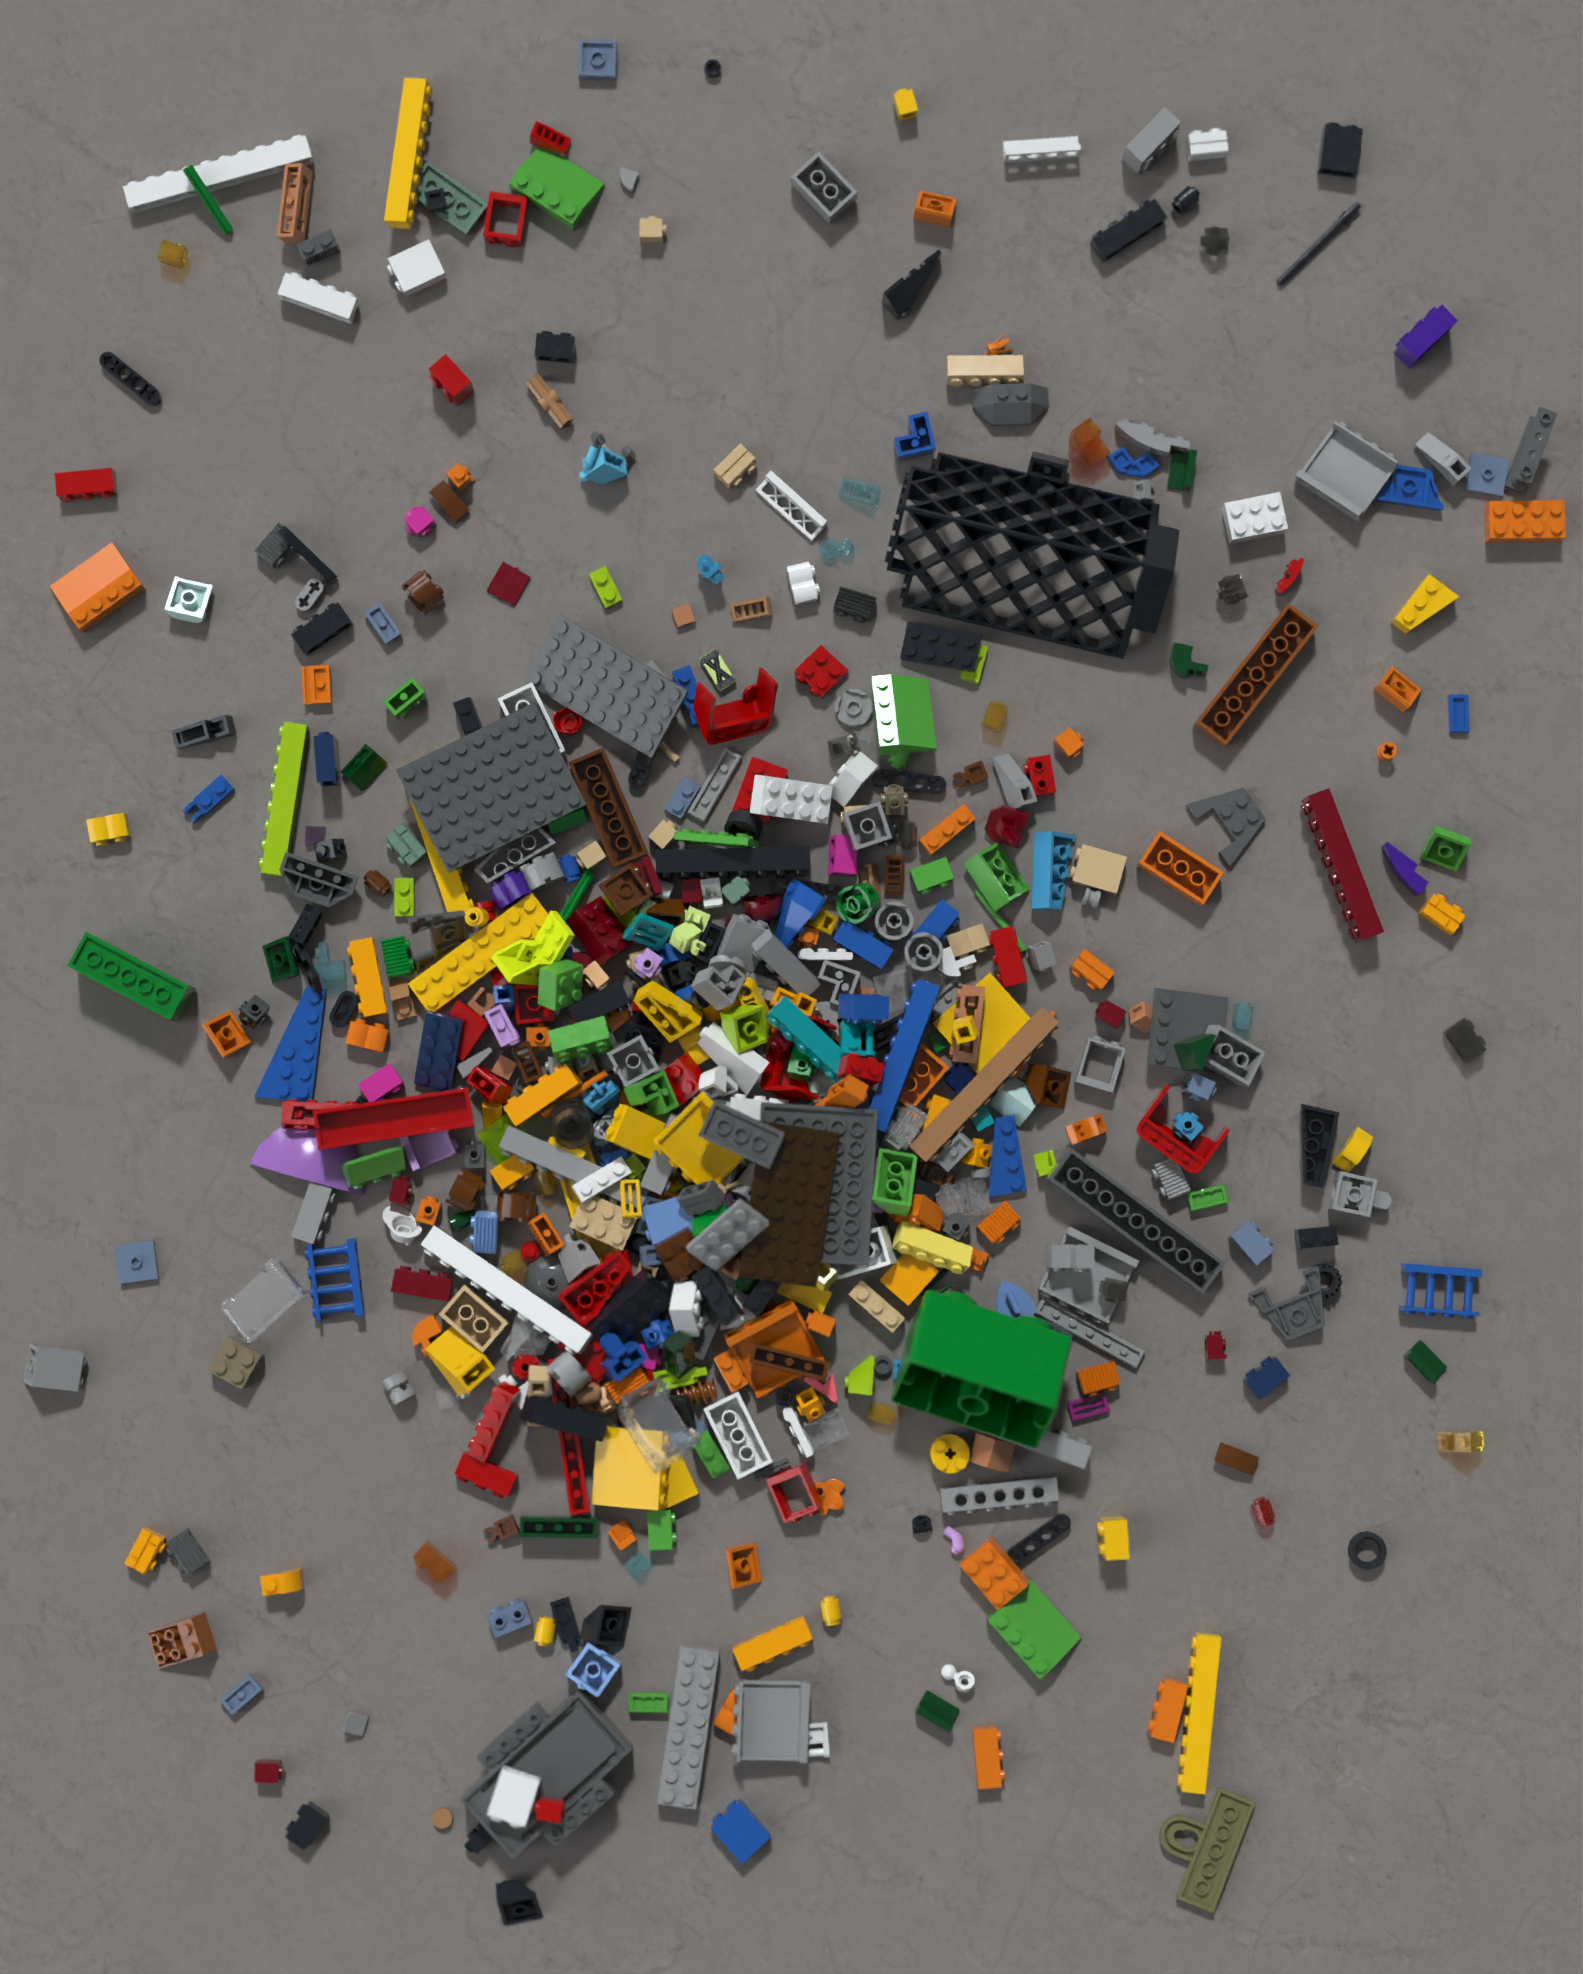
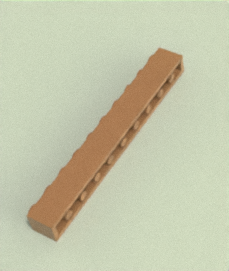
M1043 1006L1040 1007L908 1147L924 1162L928 1160L932 1162L939 1154L936 1151L941 1146L945 1148L952 1141L950 1136L954 1132L958 1134L965 1127L963 1123L968 1118L972 1120L979 1111L976 1109L981 1104L985 1106L992 1099L990 1094L994 1090L998 1092L1005 1085L1003 1081L1007 1076L1012 1078L1018 1071L1016 1067L1021 1062L1025 1064L1032 1057L1029 1053L1034 1048L1038 1050L1045 1043L1043 1039L1046 1035L1052 1036L1058 1029L1056 1025L1059 1021Z

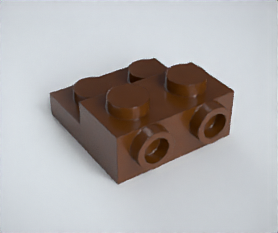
M631 863L598 885L620 917L638 907L653 895L650 884L648 882L644 883L640 877L642 875L636 866L633 867Z
M688 1226L654 1245L674 1281H685L690 1277L689 1273L695 1270L699 1272L707 1267L706 1264L686 1250V1246L694 1239L693 1233Z

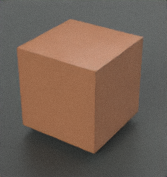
M976 1433L969 1461L986 1468L1008 1473L1016 1444Z

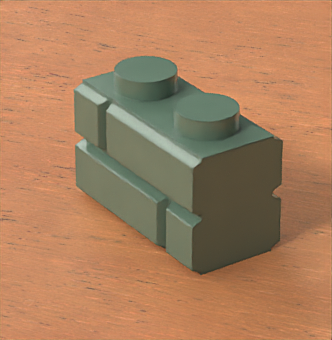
M403 823L399 824L385 836L387 839L385 844L392 852L395 850L400 855L398 859L404 866L409 865L412 868L428 855L425 848Z
M737 876L731 881V884L728 883L722 888V895L731 907H735L741 902V899L743 900L750 895L749 889L751 884L745 877L741 879Z

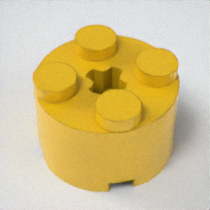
M954 1433L939 1435L930 1446L931 1461L937 1469L944 1473H957L964 1469L969 1461L970 1451L967 1443ZM948 1448L955 1452V1454L951 1455V1458L945 1455V1452H948Z

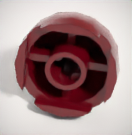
M764 894L765 896L762 897L753 895L744 898V911L751 920H762L769 925L770 921L776 919L780 914L782 901L778 894Z

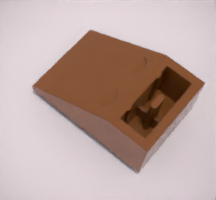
M205 1612L147 1631L158 1669L198 1658L217 1650Z

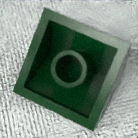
M289 936L262 946L272 983L301 975L293 942Z
M1199 1034L1174 1044L1182 1070L1202 1071L1216 1035Z

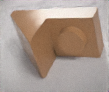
M408 979L389 983L390 997L397 1020L400 1021L417 1016Z

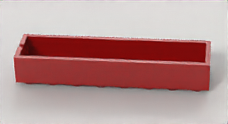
M468 1087L313 1111L315 1129L321 1130V1132H316L318 1150L320 1151L474 1127Z

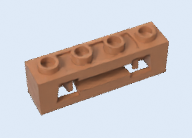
M302 163L285 164L276 237L287 245H296L305 240L313 171ZM284 223L287 225V229H283Z
M962 984L961 989L957 988L956 1000H959V1007H955L954 1019L966 1017V1008H964L965 998H968L967 1007H975V997H978L977 1008L973 1011L978 1036L975 1040H972L971 1053H969V1042L962 1043L961 1051L959 1050L960 1044H957L952 1029L951 1038H955L954 1046H950L949 1057H952V1062L973 1065L977 1063L985 987Z

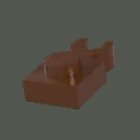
M982 760L964 767L965 773L957 772L952 776L953 778L961 777L962 782L956 785L957 788L964 786L966 781H969L971 786L989 778Z
M513 1514L494 1522L496 1528L488 1527L483 1530L484 1533L490 1531L493 1534L492 1538L487 1540L488 1543L495 1541L498 1536H500L501 1540H504L520 1531Z

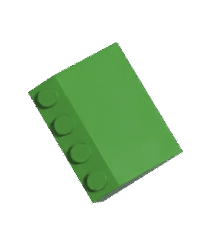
M539 146L521 165L509 182L512 192L517 195L527 196L529 203L573 231L605 185L555 151Z
M899 675L872 676L871 687L879 755L937 750L928 679Z
M1030 1579L1025 1589L1000 1609H995L986 1617L1039 1679L1047 1674L1081 1639V1636Z

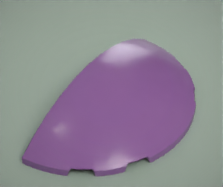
M281 1127L272 1132L259 1145L250 1163L351 1193L362 1195L363 1187L355 1190L353 1186L348 1188L341 1167L345 1162L360 1158L354 1146L320 1151L318 1150L316 1132H321V1130L282 1129Z

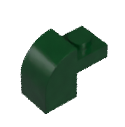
M1174 642L1169 658L1172 671L1182 679L1186 678L1188 672L1194 677L1205 676L1209 665L1190 661L1193 646Z

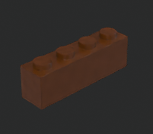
M756 1343L753 1345L749 1361L751 1364L826 1382L830 1362Z

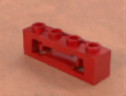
M288 1099L282 1102V1129L320 1130L315 1129L314 1117H305V1120H303V1112L313 1114L315 1110L355 1105L357 1102L347 1101L345 1104H340L332 1100L326 1101V1103H318L317 1100L299 1102L297 1099Z

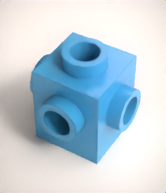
M1186 1111L1183 1114L1179 1112L1173 1119L1175 1123L1172 1125L1175 1129L1173 1132L1182 1139L1184 1137L1189 1142L1197 1136L1204 1126L1198 1122L1200 1118L1192 1111L1190 1113ZM1185 1122L1188 1123V1128H1185Z

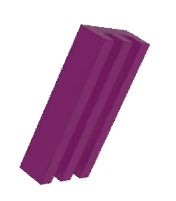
M1104 1391L1097 1395L1086 1396L1067 1402L1072 1421L1110 1411ZM1102 1397V1400L1097 1402H1093L1076 1408H1073L1072 1406L1078 1403ZM1104 1404V1408L1075 1416L1074 1412Z

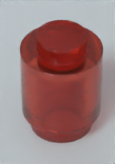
M1265 1497L1254 1499L1251 1507L1260 1527L1275 1523V1514L1270 1500L1265 1499Z

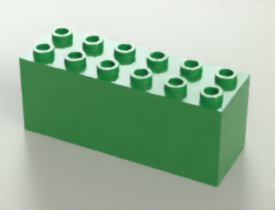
M87 932L83 935L67 965L73 970L175 1022L180 1021L196 991V988Z

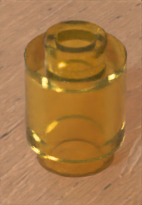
M537 1169V1174H534L538 1192H541L542 1196L556 1193L557 1185L553 1172L547 1170V1173Z
M870 1404L867 1419H871L872 1422L890 1425V1422L895 1421L896 1411L890 1405Z

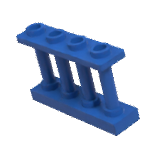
M356 1238L346 1239L347 1243H344V1246L315 1249L314 1244H308V1248L305 1249L306 1259L310 1260V1268L307 1269L308 1278L312 1279L313 1287H310L311 1299L314 1298L315 1306H312L313 1318H316L317 1321H323V1315L352 1311V1313H355V1317L365 1315ZM343 1253L348 1255L349 1262L346 1265L317 1268L316 1257ZM339 1273L351 1275V1282H348V1284L319 1288L318 1276ZM343 1292L353 1293L354 1301H351L349 1304L321 1306L320 1295Z
M1401 1263V1271H1407L1406 1275H1408L1406 1306H1399V1310H1404V1314L1416 1315V1311H1421L1424 1316H1435V1313H1442V1317L1454 1318V1314L1462 1315V1319H1473V1316H1479V1312L1472 1311L1473 1282L1476 1281V1277H1482V1270ZM1418 1272L1426 1273L1425 1277H1427L1425 1308L1414 1307L1415 1284ZM1437 1274H1445V1278H1447L1445 1309L1433 1308L1435 1278H1437ZM1457 1275L1464 1276V1280H1466L1464 1311L1452 1310L1454 1279H1456Z

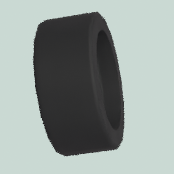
M735 810L729 814L724 830L735 835V837L737 833L748 834V836H753V840L758 841L763 825L762 821L754 813H750L747 810ZM736 824H743L752 831L740 829Z
M1368 1531L1359 1532L1349 1542L1348 1555L1351 1561L1360 1568L1367 1570L1375 1569L1386 1558V1545L1383 1539L1375 1533ZM1364 1539H1371L1378 1546V1555L1371 1562L1360 1560L1356 1554L1358 1543Z

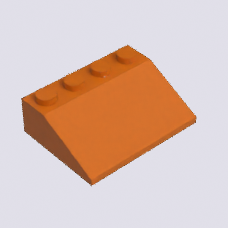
M112 542L50 586L68 615L83 633L146 589Z

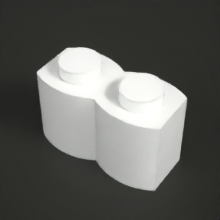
M809 561L788 566L786 571L795 606L817 601L818 595L821 594L819 585L815 584L813 577H816L814 566H810Z

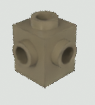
M892 784L884 787V794H880L881 805H884L885 815H904V804H908V794L904 793L903 786Z

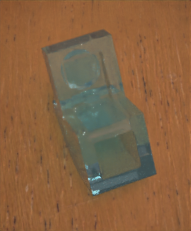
M318 943L319 948H316L315 951L316 958L320 959V962L313 963L318 975L328 981L347 980L345 961H330L328 943Z

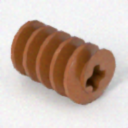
M714 1377L712 1378V1384L705 1379L704 1385L697 1381L696 1387L690 1384L688 1389L686 1386H682L681 1390L678 1387L676 1388L677 1395H689L692 1407L694 1401L700 1406L702 1399L705 1404H708L709 1398L714 1403L718 1396Z

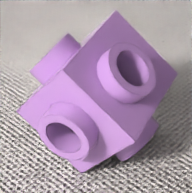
M646 948L644 953H639L634 960L636 964L634 968L637 969L636 974L644 979L646 977L651 979L652 976L657 977L662 969L660 965L664 959ZM646 962L651 963L649 968L644 966Z

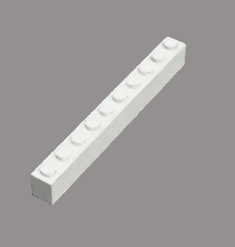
M296 135L290 140H278L269 146L260 145L251 151L242 150L237 152V155L230 157L225 155L212 162L209 160L203 161L200 165L194 166L209 192L283 172L285 171V164L302 163L308 165L314 163L306 135ZM185 167L180 171H167L162 176H150L144 181H132L123 186L127 204L132 214L197 196V192L183 172Z
M433 1226L421 1243L425 1247V1253L431 1257L437 1255L441 1258L439 1261L447 1268L450 1265L456 1269L454 1273L463 1279L466 1276L472 1280L470 1284L479 1290L481 1287L486 1289V1295L493 1300L497 1298L502 1300V1306L509 1311H512V1309L518 1311L517 1316L525 1322L528 1320L534 1322L533 1327L541 1333L544 1330L550 1334L548 1338L557 1344L560 1341L566 1345L564 1349L573 1355L576 1352L581 1355L593 1338V1334L436 1226Z

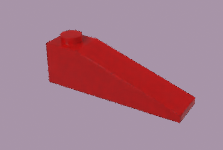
M619 1250L562 1289L558 1297L583 1327L599 1314L632 1265Z

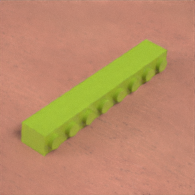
M284 722V725L279 730L281 744L276 749L278 764H275L273 769V775H276L275 783L271 784L270 794H273L272 802L269 801L267 808L270 816L269 821L266 820L264 830L267 832V836L262 841L264 855L259 861V869L264 875L283 877L279 869L285 852L290 853L309 734V727L305 724Z

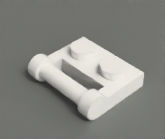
M827 1722L809 1723L808 1744L823 1743V1748L808 1749L807 1757H830Z

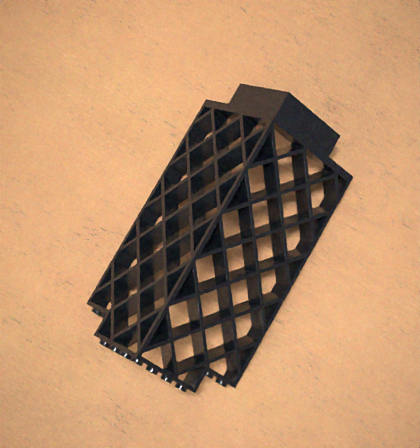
M938 452L937 459L933 458L930 470L911 466L910 473L905 474L896 510L899 518L894 519L892 530L895 531V536H890L888 546L892 548L891 551H887L885 562L888 563V571L905 574L903 583L907 585L906 588L902 587L900 599H903L901 607L1124 659L1133 629L1156 634L1175 571L1180 530L1157 525L1160 504L1068 482L1062 484L1030 476L1026 472ZM982 481L988 482V483H991V484L985 485ZM962 486L966 491L960 492L956 487ZM1028 492L1034 493V494H1037V495L1031 496ZM936 493L940 498L934 499L929 494ZM1007 497V498H1009L1012 502L1006 503V502H1005L1003 499H1001V498ZM907 499L910 500L913 503V505L907 506ZM1074 503L1081 504L1083 506L1078 507ZM982 504L986 509L980 510L976 505ZM1053 508L1058 513L1052 514L1048 509ZM905 510L908 511L918 527L903 535H899ZM956 511L961 516L954 517L949 512ZM1028 515L1033 520L1027 521L1022 516ZM1099 519L1104 524L1099 525L1094 520ZM954 522L965 538L947 546L936 530ZM1003 522L1007 527L1001 528L996 523ZM1074 526L1079 531L1073 532L1069 527ZM1146 530V536L1140 531ZM1001 533L1011 549L993 557L983 544V541ZM1049 533L1054 538L1047 539L1043 534ZM926 536L937 552L919 560L908 544ZM1116 537H1120V538H1122L1125 542L1120 543V542L1117 541L1115 538H1116ZM1048 544L1058 560L1039 568L1029 553ZM1095 544V545L1098 546L1100 549H1099V550H1094V549H1093L1091 546H1089V545ZM972 547L983 563L965 571L955 558V555ZM895 550H898L904 560L893 558ZM1094 555L1105 570L1085 579L1076 564ZM1143 555L1142 561L1136 556ZM1019 558L1029 574L1011 582L1001 567ZM944 561L955 577L937 585L927 572V569ZM1141 566L1136 588L1133 591L1122 575ZM1066 569L1076 585L1057 593L1047 578ZM991 572L1001 588L983 596L973 583V580ZM915 575L927 590L917 596L908 594L912 577ZM1112 580L1122 596L1103 604L1093 589ZM1037 583L1047 599L1029 607L1019 592ZM962 586L973 602L962 607L952 605L945 594ZM1080 595H1084L1093 607V610L1075 618L1065 603ZM1009 597L1019 612L1008 618L998 616L991 605ZM1130 605L1124 628L1121 629L1111 614ZM1055 608L1065 622L1055 628L1043 626L1037 616ZM1101 619L1111 633L1101 639L1088 637L1083 627Z

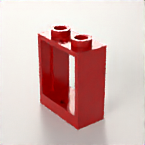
M490 191L483 231L484 241L492 245L503 243L512 248L522 246L529 203L527 196ZM494 205L520 209L517 235L490 231Z
M806 1462L766 1479L784 1523L791 1521V1523L798 1522L806 1514L809 1517L819 1513V1508L824 1506ZM800 1475L813 1505L792 1512L780 1482Z

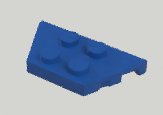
M1402 465L1397 466L1394 473L1373 500L1442 511L1444 508L1438 495L1437 486L1433 481L1432 471Z

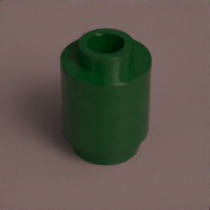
M739 1276L735 1281L737 1284L735 1288L743 1294L746 1292L751 1293L760 1279Z

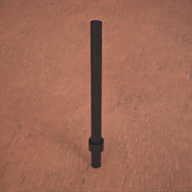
M1355 202L1347 211H1343L1339 215V219L1276 280L1277 283L1282 286L1331 236L1352 219V216L1361 208V205Z

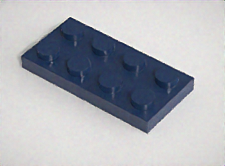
M429 1010L425 1013L414 1084L439 1091L453 1090L464 1026L463 1019Z

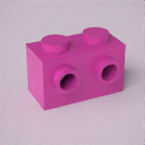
M836 834L829 837L828 875L842 877L856 875L859 868L857 861L859 849L853 850L848 835Z
M389 1063L359 1083L358 1086L367 1100L374 1102L386 1100L385 1096L390 1092L395 1094L401 1090V1085L404 1084V1081L394 1066Z

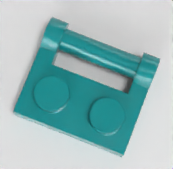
M639 913L630 927L624 931L623 939L627 941L633 940L649 946L651 950L658 952L672 934L674 927L669 923Z
M843 1019L840 1023V1056L857 1053L860 1054L861 1058H875V1023L846 1022ZM861 1032L866 1033V1051L861 1050Z

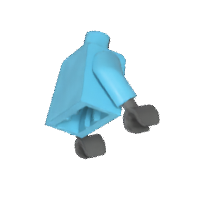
M594 431L591 434L594 444L590 446L586 458L582 461L583 471L580 472L581 480L583 482L592 480L603 485L628 475L627 462L635 458V452L628 446H625L621 450L624 456L622 457L604 447L598 448L605 443V437L602 433L599 435Z

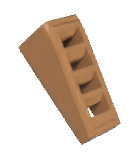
M767 596L730 604L733 623L773 616L770 598ZM761 603H764L765 612L763 613ZM753 604H756L758 614L754 613ZM747 605H748V607H749V613H750V615H748V616H747L746 607H745V606H747ZM738 607H741L742 617H739Z

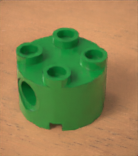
M857 883L843 888L838 893L836 909L839 916L846 922L849 921L852 924L866 921L874 917L881 908L878 893L869 883Z

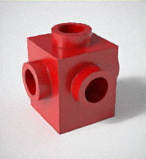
M528 1352L517 1355V1360L513 1361L512 1370L515 1377L519 1376V1379L524 1378L525 1381H528L529 1370L524 1371L522 1365L524 1363L533 1366L541 1365L538 1357H534V1354L528 1355Z

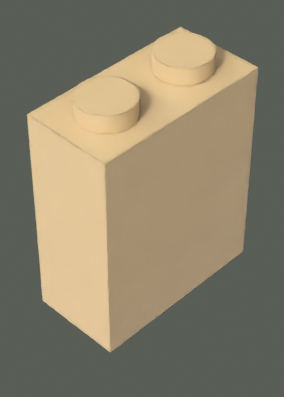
M1085 844L1081 848H1077L1074 859H1077L1076 866L1071 867L1069 877L1072 878L1071 883L1116 895L1127 857Z

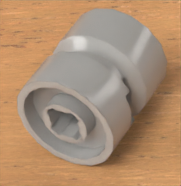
M405 1370L382 1381L386 1390L391 1392L389 1396L394 1405L417 1394L413 1385L408 1384L409 1377Z

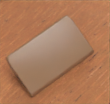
M878 864L859 865L856 872V884H871L878 893L881 902Z

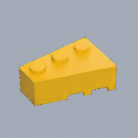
M1428 574L1391 623L1407 634L1454 602L1459 596Z
M653 980L639 988L634 998L635 1004L670 1043L700 1025L703 1012Z

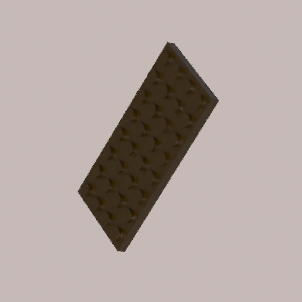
M762 1121L786 1134L770 1169L755 1163L749 1206L769 1220V1225L743 1247L739 1276L816 1288L839 1132Z

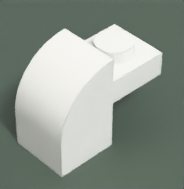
M950 946L943 949L942 960L936 968L944 976L956 978L961 976L960 968H962V971L973 968L976 959L973 954L956 961Z
M718 1066L703 1072L699 1078V1090L703 1091L710 1099L717 1096L724 1097L738 1091V1084L727 1075V1068L724 1066Z

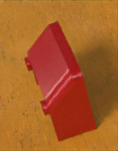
M759 668L757 684L745 688L742 700L715 706L716 698L701 682H698L693 709L703 739L709 745H715L766 732L772 724L778 683L763 668Z
M807 1016L822 1031L836 1030L837 1026L816 1016ZM794 1043L782 1052L774 1050L769 1045L766 1060L770 1063L762 1073L760 1080L761 1088L771 1093L795 1099L819 1100L818 1095L808 1091L807 1082L792 1079L788 1076L787 1070Z
M1165 1083L1139 1121L1137 1133L1142 1139L1188 1172L1198 1173L1222 1143L1230 1129L1224 1126L1214 1141L1206 1136H1200L1191 1144L1184 1138H1179L1173 1130L1162 1123L1166 1116V1108L1160 1101L1170 1088Z

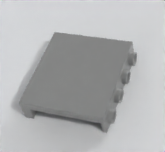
M1334 421L1333 427L1303 469H1300L1296 474L1295 481L1348 516L1359 521L1396 470L1398 460L1393 454L1383 452L1376 443L1366 441L1362 434L1349 430L1346 424Z
M1068 1226L1060 1244L1094 1245L1095 1268H1089V1272L1072 1271V1268H1065V1272H1053V1268H1047L1038 1287L1041 1290L1040 1294L1049 1299L1052 1296L1058 1298V1303L1067 1308L1069 1305L1076 1307L1075 1312L1086 1316L1087 1313L1094 1316L1092 1320L1099 1324L1109 1323V1319L1139 1260Z
M738 1679V1684L734 1685V1697H737V1705L733 1706V1716L736 1717V1724H733L732 1734L736 1737L735 1744H732V1756H735V1760L737 1762H740V1760H776L807 1763L810 1683L799 1680Z

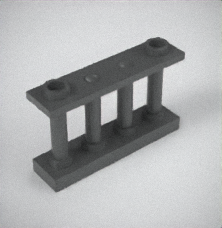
M1539 407L1536 417H1529L1507 475L1505 488L1521 494L1526 483L1532 484L1558 413Z

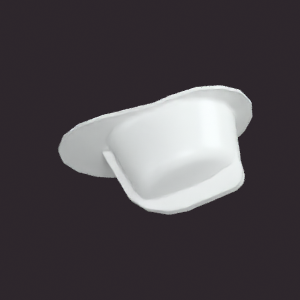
M392 1205L384 1209L383 1220L390 1228L393 1240L409 1246L422 1231L420 1223L415 1221L413 1215L402 1206Z

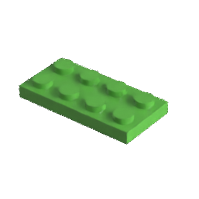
M681 829V832H675L674 835L675 840L690 844L759 848V841L753 840V836H748V834L737 833L735 837V835L727 832H718L717 835V833H711V831L700 830L699 834V832L691 829Z

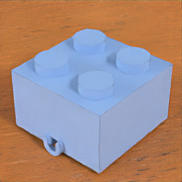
M587 1642L568 1669L566 1676L575 1681L580 1689H586L598 1698L619 1668L621 1662L598 1645Z

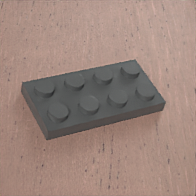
M714 1100L698 1136L770 1169L786 1133Z

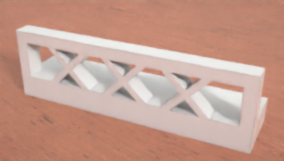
M1078 136L1003 142L1004 162L1079 157L1081 152Z
M772 471L766 475V479L756 489V492L811 542L827 525L825 518ZM769 483L774 487L775 495H766L762 489ZM785 497L789 502V507L781 508L777 505V498ZM791 510H800L803 514V520H794L791 517ZM805 523H814L818 528L811 535L805 530Z

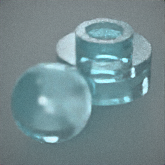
M825 539L821 542L819 550L823 557L832 559L840 551L846 555L851 554L854 551L855 545L849 539L843 540L840 544H837L833 539ZM827 545L832 546L831 551L825 550Z

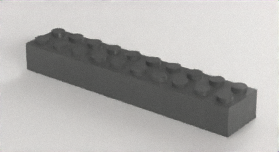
M1067 1148L1045 1178L1200 1294H1204L1225 1265L1224 1261L1072 1148Z

